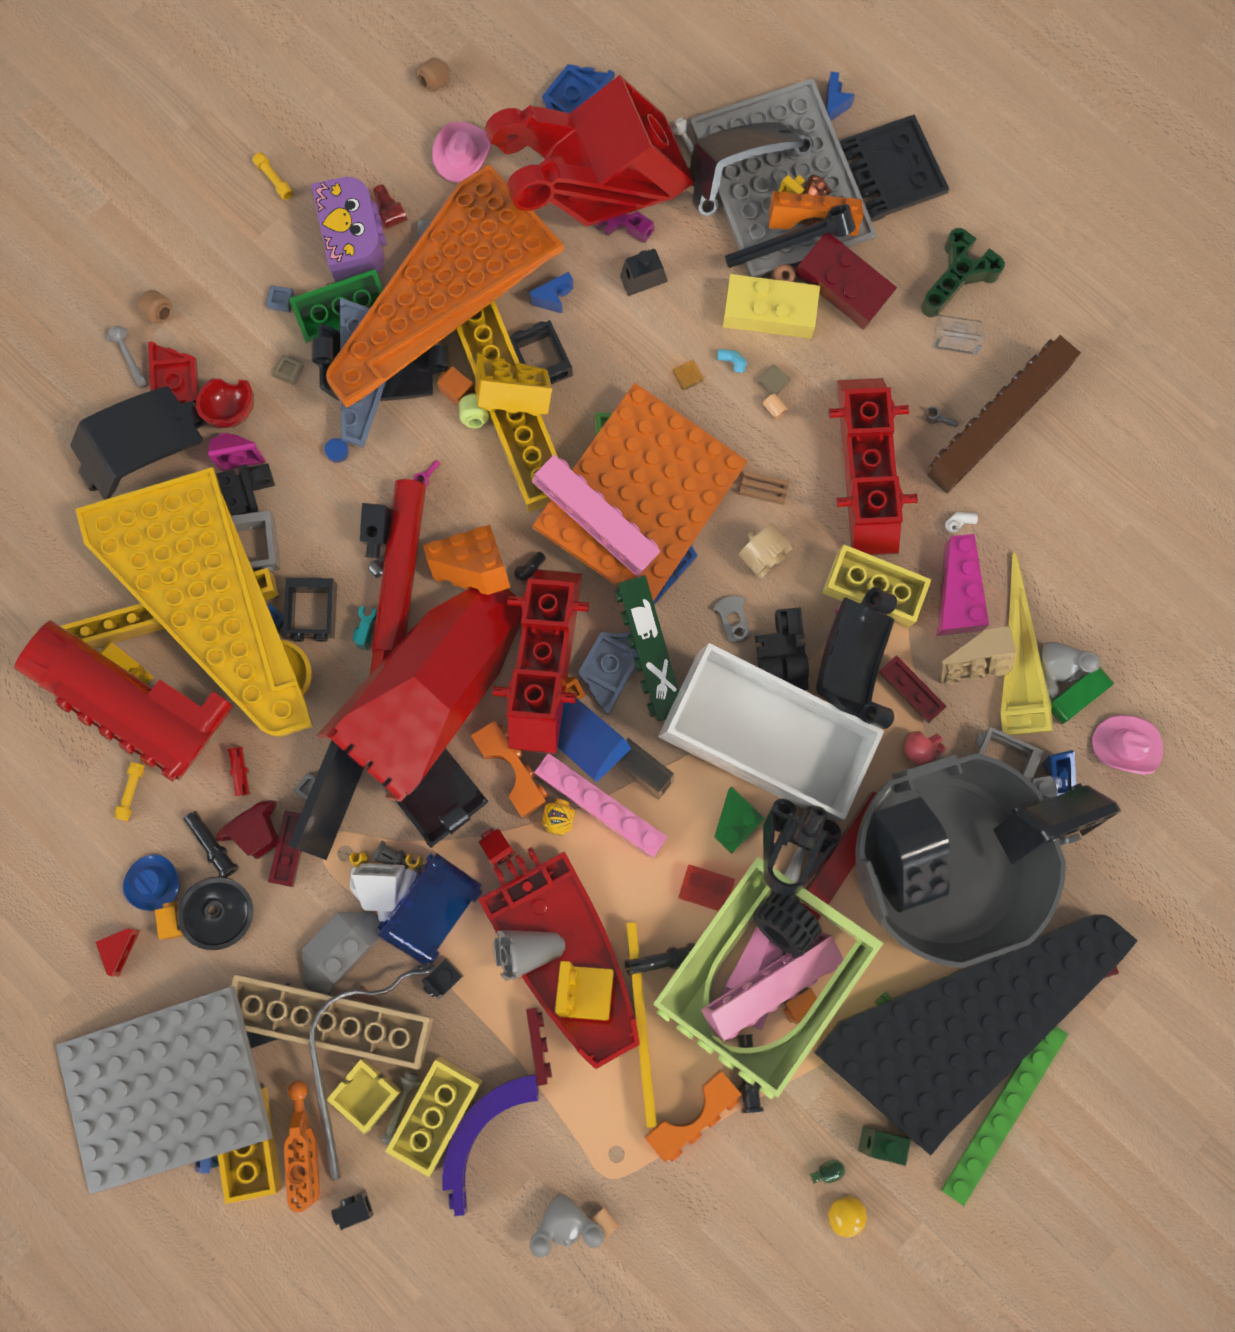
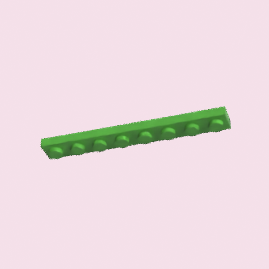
M1056 1026L1015 1067L940 1189L961 1205L964 1206L1069 1035L1068 1033Z

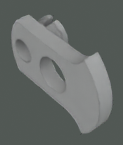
M725 597L718 601L712 610L720 615L728 642H741L751 635L743 610V604L746 599L742 597ZM731 613L739 615L740 623L737 625L729 624L727 616ZM736 631H741L743 635L737 636L734 633Z

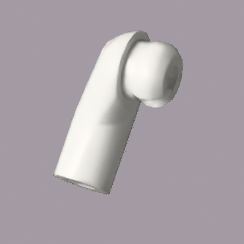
M955 512L946 521V530L950 533H956L963 524H977L978 514Z

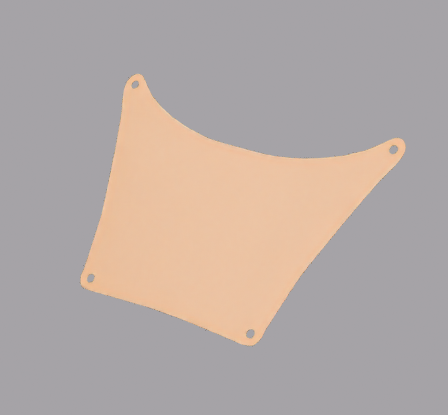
M894 622L878 672L896 655L914 672L909 642V629ZM825 642L816 655L808 662L809 690L804 691L828 702L816 691L819 669L826 646ZM879 673L876 677L872 702L892 709L894 721L887 729L879 728L884 733L845 820L834 821L840 826L841 835L869 793L873 791L877 793L887 781L892 779L893 773L918 767V765L908 760L903 751L906 735L909 732L920 731L925 736L922 717ZM691 753L609 794L614 800L667 836V840L653 859L581 808L575 809L576 814L572 830L565 833L564 836L545 832L546 828L542 826L541 821L501 831L516 855L519 854L523 858L528 871L536 867V865L531 860L527 849L533 848L540 863L565 851L608 935L627 988L635 1020L632 976L626 974V970H630V968H624L625 960H630L626 923L635 922L637 924L640 958L664 953L670 947L682 948L686 947L689 943L696 944L755 859L759 857L763 860V825L774 802L777 799H781ZM730 787L735 789L765 818L732 854L714 838ZM795 806L797 809L795 817L800 818L804 810ZM348 831L338 832L327 860L323 859V864L338 883L351 894L353 893L350 890L351 868L354 865L350 861H341L337 856L338 849L345 845L349 846L354 853H358V860L360 858L359 853L366 852L368 854L366 864H385L379 860L376 862L372 860L381 841H384L387 846L397 851L403 850L406 853L405 856L410 853L414 854L412 859L417 861L419 855H422L424 865L446 875L440 889L415 878L413 888L406 902L402 903L396 911H393V918L385 923L427 964H433L436 968L448 958L464 976L451 989L512 1052L529 1075L536 1074L526 1009L537 1007L538 1012L543 1013L544 1027H540L541 1036L547 1039L548 1052L544 1053L545 1062H550L552 1078H548L549 1083L547 1085L538 1087L582 1147L594 1169L609 1179H618L639 1170L659 1158L660 1156L645 1139V1135L654 1127L647 1128L639 1047L631 1049L595 1070L576 1051V1048L556 1026L523 978L519 976L513 980H505L500 975L504 971L502 966L497 967L494 956V939L499 937L478 898L500 887L501 883L493 870L495 866L492 865L478 843L482 840L481 836L443 840L430 848L425 841H395ZM775 831L774 844L780 832ZM788 842L787 846L782 845L774 868L785 874L799 846ZM805 850L799 880L810 860V857L807 856L809 852ZM818 852L815 861L820 857L822 852ZM511 857L510 859L518 874H523L515 857ZM506 862L498 866L503 873L506 883L514 879ZM855 865L831 900L829 906L883 942V945L790 1081L825 1063L813 1051L838 1021L876 1006V999H881L879 996L884 992H887L891 998H895L958 971V967L941 965L913 954L903 948L884 931L871 914L864 900ZM813 877L803 887L804 889L807 888ZM821 916L818 923L822 933L833 936L844 960L857 940ZM754 920L722 964L714 983L712 1002L721 997L724 986L755 931L757 925ZM670 967L642 972L641 974L656 1123L658 1124L664 1119L673 1124H685L694 1120L701 1112L704 1104V1093L701 1085L718 1070H721L738 1091L740 1084H742V1077L738 1075L740 1072L739 1068L734 1066L733 1069H730L717 1058L720 1054L715 1050L710 1054L697 1044L699 1038L695 1035L690 1039L676 1028L679 1023L670 1018L667 1022L656 1013L658 1008L653 1005L678 970L671 969ZM836 970L832 973L824 974L818 978L816 984L809 987L812 988L817 998ZM783 1002L778 1005L779 1007L775 1011L768 1013L762 1030L746 1026L738 1031V1035H744L745 1045L746 1035L753 1034V1046L759 1047L777 1041L797 1026L794 1021L790 1023L783 1012V1009L786 1007ZM737 1036L730 1040H722L725 1045L739 1047ZM759 1091L760 1098H761V1097L764 1096L765 1094H763L761 1091ZM740 1092L741 1096L738 1098L740 1102L732 1110L728 1111L726 1108L720 1113L721 1119L718 1122L743 1108L742 1092ZM707 1125L704 1129H702V1130L700 1131V1133H701L702 1131L708 1129V1128H709L708 1125ZM613 1146H620L624 1150V1159L619 1163H614L609 1159L608 1152Z

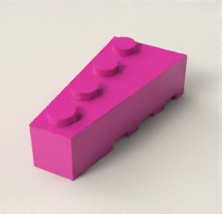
M975 534L951 536L945 544L943 581L940 593L941 602L936 636L979 632L989 625Z

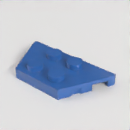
M567 64L543 94L542 101L548 109L571 113L610 83L615 77V72L612 70H608L607 73L597 72L595 68H581L577 65Z

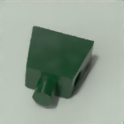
M863 1126L858 1151L875 1159L906 1166L911 1139L907 1136ZM872 1137L871 1147L869 1148L870 1139Z

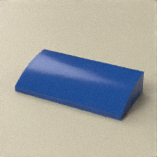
M576 698L575 704L564 702L557 748L597 783L632 748L618 732Z

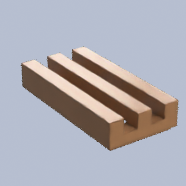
M744 471L739 495L784 505L789 481ZM747 479H749V480H754V481H758V482H762V483H767V484H771V485H775V486H780V487H783V488H778V487H774V486H770V485H765V484H761V483H757V482H752V481H748ZM748 486L763 491L781 494V497L745 489V487Z

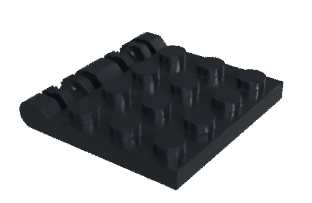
M915 114L848 137L839 142L847 161L853 160L859 155L861 157L860 160L851 163L849 167L862 199L871 197L875 193L878 194V197L865 203L872 222L949 192V186Z

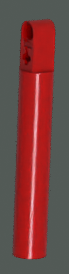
M399 479L395 481L372 644L373 653L370 675L407 635L426 485L416 480Z

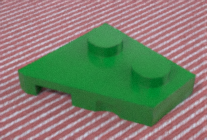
M730 787L714 838L732 854L765 818L735 789Z

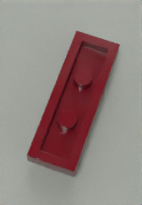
M897 655L878 672L928 724L947 707Z
M284 811L268 879L269 883L294 887L302 851L292 848L288 844L301 813Z
M537 1007L526 1009L537 1086L547 1085L549 1083L548 1078H552L550 1062L546 1063L544 1053L548 1052L546 1037L541 1036L540 1027H544L543 1013L538 1012Z

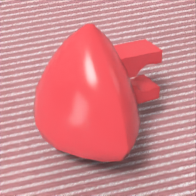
M920 731L909 732L906 735L903 751L908 760L918 766L933 762L937 755L947 749L942 743H939L943 741L940 735L935 734L927 738Z

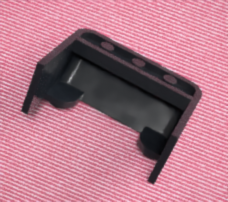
M1079 783L1068 789L1069 792L1027 808L1025 804L1014 808L1011 811L1013 815L996 826L993 831L1011 864H1014L1038 847L1077 831H1080L1082 836L1087 835L1119 814L1121 809L1114 800L1089 785L1082 786Z

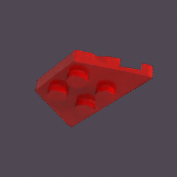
M149 341L150 391L168 386L180 404L190 401L196 402V397L199 393L196 358L186 353H179L177 350L169 347L158 346L155 342Z

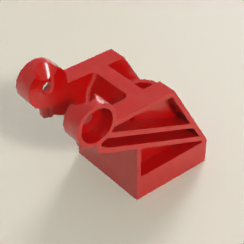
M621 75L617 76L571 113L534 107L532 105H529L523 111L517 108H507L493 114L485 125L491 145L494 144L502 150L505 155L517 153L529 146L545 159L539 165L524 166L509 177L507 186L515 207L522 211L536 210L551 202L587 227L671 200L695 183L665 114Z

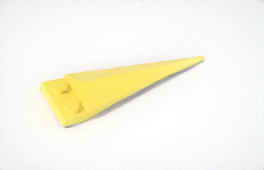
M1013 553L1008 626L1011 630L1016 655L1012 671L1004 675L1001 703L1002 732L1010 736L1053 732L1052 707L1018 557Z

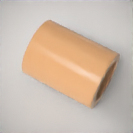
M775 393L763 402L765 408L776 420L782 417L788 410Z
M604 1207L591 1218L592 1221L601 1226L605 1238L619 1226Z

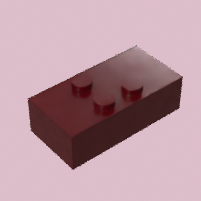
M830 233L823 234L795 271V274L806 284L819 285V294L863 330L898 288Z

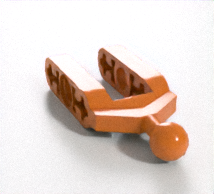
M294 1081L288 1087V1096L293 1100L294 1113L291 1118L289 1134L284 1143L288 1207L292 1211L300 1213L319 1199L321 1190L317 1136L311 1129L310 1121L304 1111L303 1099L306 1097L308 1089L304 1082ZM300 1165L304 1167L305 1174L300 1171Z

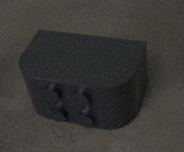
M918 797L875 812L876 875L881 890L892 907L901 913L947 897L950 884V845L941 822L923 798Z

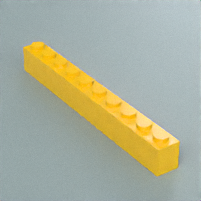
M268 568L254 571L265 601L280 597L274 574ZM141 603L61 625L62 628L74 636H79L81 640L94 649L106 646L109 642L117 643L165 629Z

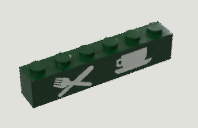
M646 575L616 583L617 588L614 589L617 603L622 602L624 611L620 612L624 626H629L631 634L627 635L630 648H635L637 657L634 658L637 672L642 671L644 680L640 681L644 695H649L651 703L647 704L650 717L655 716V719L659 722L666 720L679 689Z

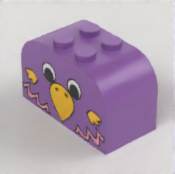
M341 177L311 184L328 266L334 280L337 281L373 268L379 274L385 264L383 246H387L377 203L376 201H371L366 185L353 177Z

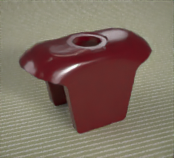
M262 800L221 827L215 840L218 842L233 840L246 855L260 859L276 848L278 835L271 821V815L277 806V802L275 800Z

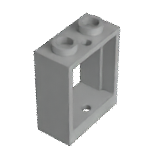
M271 511L231 516L237 532L266 528L269 559L250 562L253 571L268 568L274 573V571L281 570L275 517Z
M989 727L979 733L976 739L978 747L975 753L984 755L990 739L1026 756L1020 773L1032 781L1044 751L993 727Z

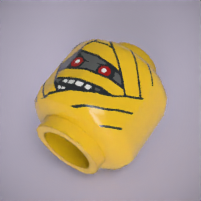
M555 799V803L546 804L541 821L542 826L546 828L545 832L564 836L565 833L572 830L576 812L573 808L569 807L570 802Z

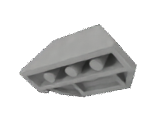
M375 912L336 913L302 949L304 985L309 990L330 994L391 928L385 922L379 921L378 915Z

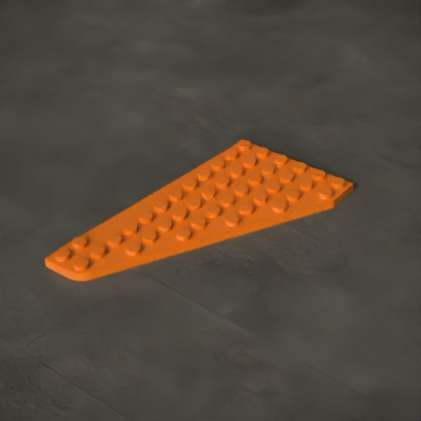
M490 164L459 182L330 364L326 374L328 384L346 408L370 394L546 261L565 250L564 244L533 210L522 211L515 207L507 182Z

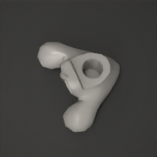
M1046 642L1041 651V663L1050 701L1059 696L1057 681L1063 683L1078 681L1083 671L1095 672L1101 664L1099 656L1091 651H1082L1062 643Z
M559 1193L550 1203L539 1229L531 1237L529 1247L533 1255L541 1258L548 1255L551 1249V1239H553L555 1244L569 1247L582 1234L584 1243L593 1248L598 1247L603 1242L604 1232L601 1226L589 1219L572 1199Z

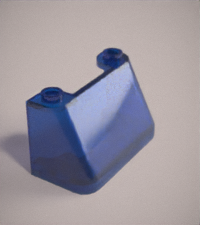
M434 850L426 858V869L422 867L419 870L420 873L393 911L387 915L389 921L387 919L381 921L375 930L377 936L424 966L427 963L432 964L440 953L438 948L471 901L475 903L482 894L480 882Z

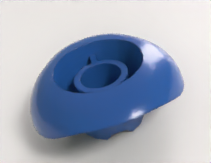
M148 855L137 860L130 867L123 881V893L127 901L132 906L145 911L162 909V904L173 902L179 890V878L174 865L160 855Z

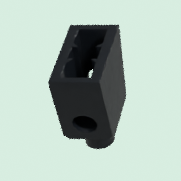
M656 249L643 250L639 254L627 258L620 274L628 296L668 282Z
M362 503L359 539L360 542L367 545L366 558L380 559L381 546L386 547L391 509L386 505ZM378 530L377 535L373 537V533Z

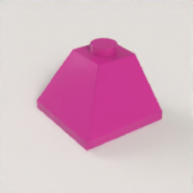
M222 433L210 439L208 455L221 472L237 469L239 465L247 464V466L266 463V459L257 445L250 440L230 433Z

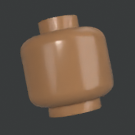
M436 57L419 65L417 70L419 85L431 92L446 85L449 81L448 65Z
M156 290L144 292L138 300L137 308L139 313L152 323H163L172 314L171 301Z

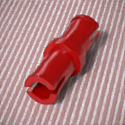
M243 747L227 749L231 766L229 775L233 778L235 797L249 795L247 779L249 769L245 766Z

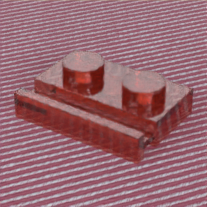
M688 864L678 899L719 912L731 895L735 879Z

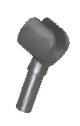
M929 407V412L936 416L926 415L928 423L935 424L939 421L954 427L957 426V421L940 415V410L937 407Z
M385 553L380 559L370 563V573L375 578L382 575Z

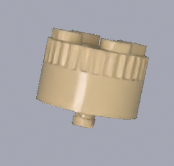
M771 523L758 534L754 530L749 532L746 537L750 542L740 551L738 556L762 579L771 571L773 566L777 567L795 547Z

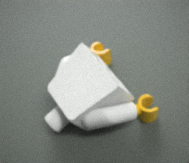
M353 852L349 856V861L354 865L351 868L350 890L360 901L364 910L377 911L379 921H389L393 918L392 912L396 911L402 903L406 902L417 875L415 869L423 864L424 859L422 855H419L417 862L413 864L412 858L414 854H408L406 857L408 869H405V865L366 864L368 861V854L366 852L359 853V860L358 853Z

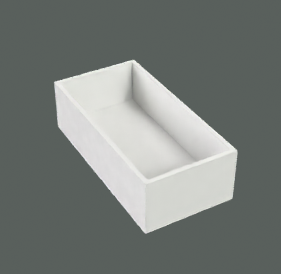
M708 643L698 651L658 737L781 799L789 800L803 810L808 806H820L827 812L826 819L840 821L845 820L884 731L863 722L854 715L840 711L832 704Z

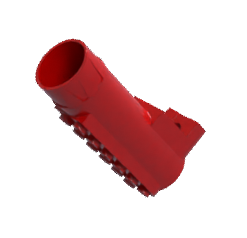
M52 620L46 622L36 632L14 665L16 671L36 683L39 688L54 695L56 705L67 713L72 710L77 714V719L88 727L93 724L98 728V733L109 741L113 738L119 741L121 749L131 755L133 752L141 756V762L150 768H153L154 765L161 769V775L172 782L175 779L179 781L182 779L233 707L227 700L215 692H212L204 704L199 706L160 679L152 688L89 646L79 636H74Z

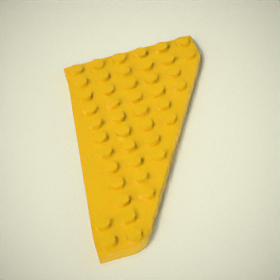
M213 467L75 509L84 544L263 732L270 736L282 737L314 727L307 702L239 537Z

